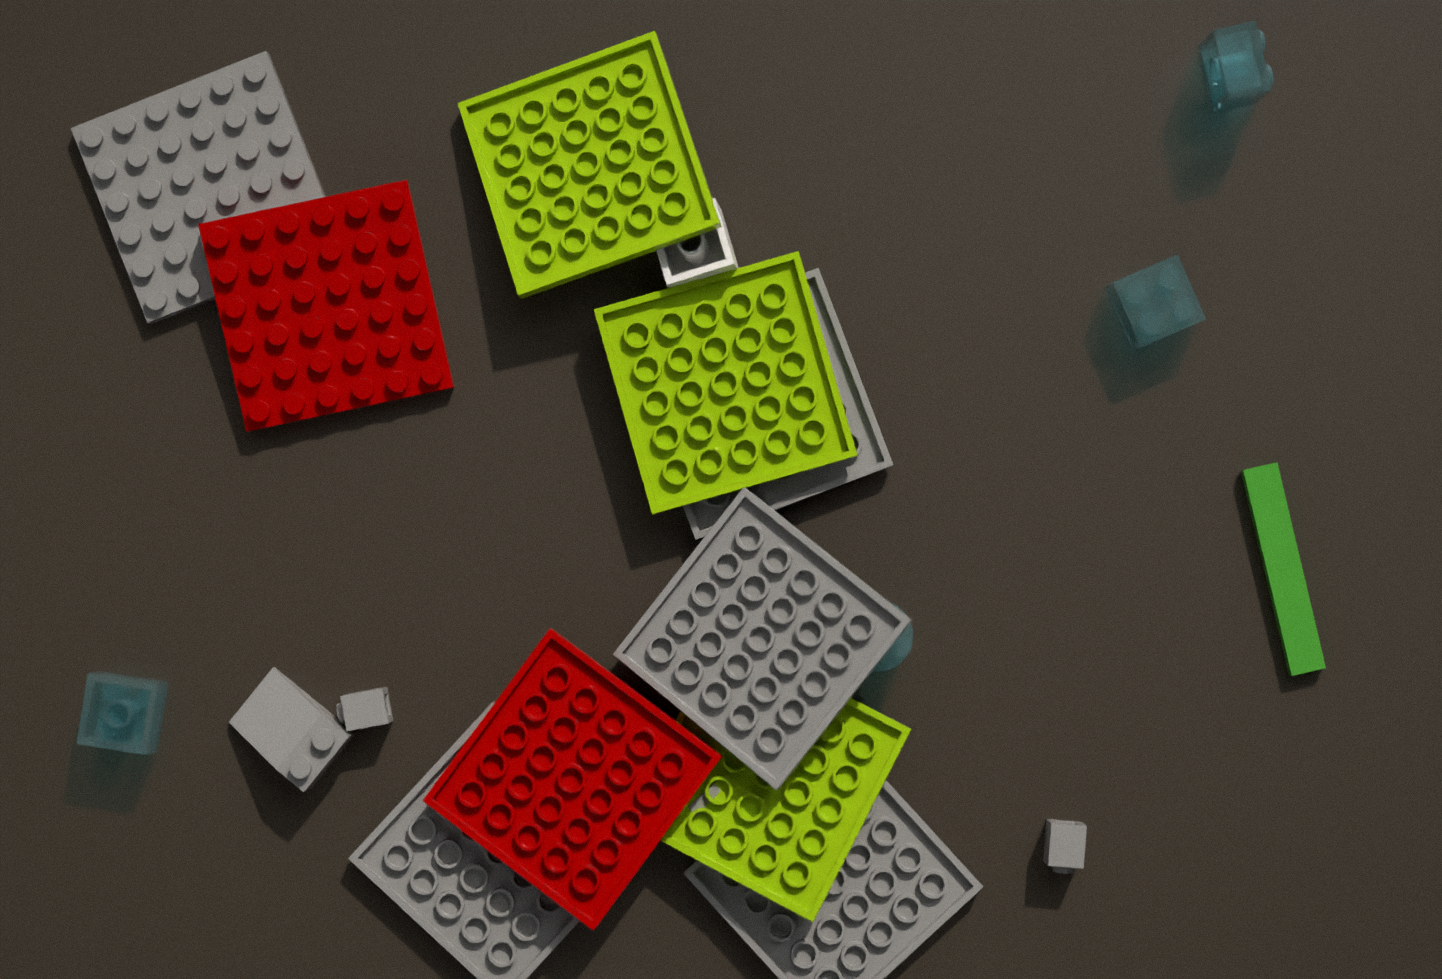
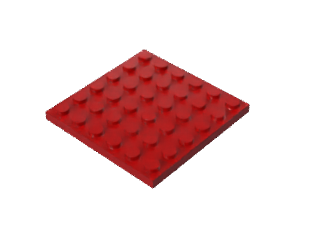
M408 180L198 224L246 432L455 387Z
M550 628L422 801L594 931L713 770L722 755L554 629Z

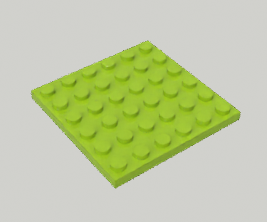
M655 31L458 103L517 294L521 299L722 227Z
M799 251L594 309L652 515L743 489V487H751L858 456Z
M851 698L780 789L776 790L680 711L676 721L720 753L722 757L660 841L814 922L912 729ZM715 783L721 791L713 799L710 796L709 788ZM705 792L710 803L706 808H698L692 812L688 806Z

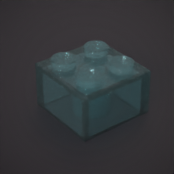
M1256 21L1215 29L1199 45L1214 113L1256 104L1271 91V86L1274 83L1271 66L1265 64L1263 51L1266 48L1265 37L1262 30H1257Z
M1178 254L1112 282L1105 287L1133 351L1206 320Z
M104 671L88 673L76 744L143 755L157 752L169 682Z

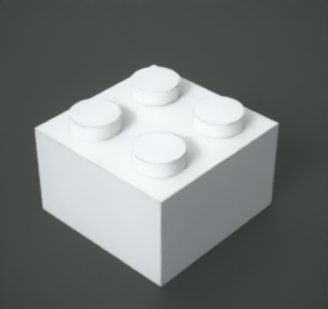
M715 198L712 199L722 227L656 250L668 288L739 268L722 210Z

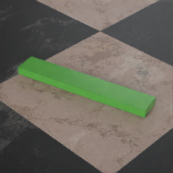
M1278 463L1240 470L1289 676H1295L1325 669L1326 665Z

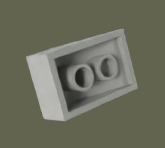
M275 667L270 670L229 721L278 772L303 792L314 786L356 734L353 730L346 731L345 724H340L337 717Z

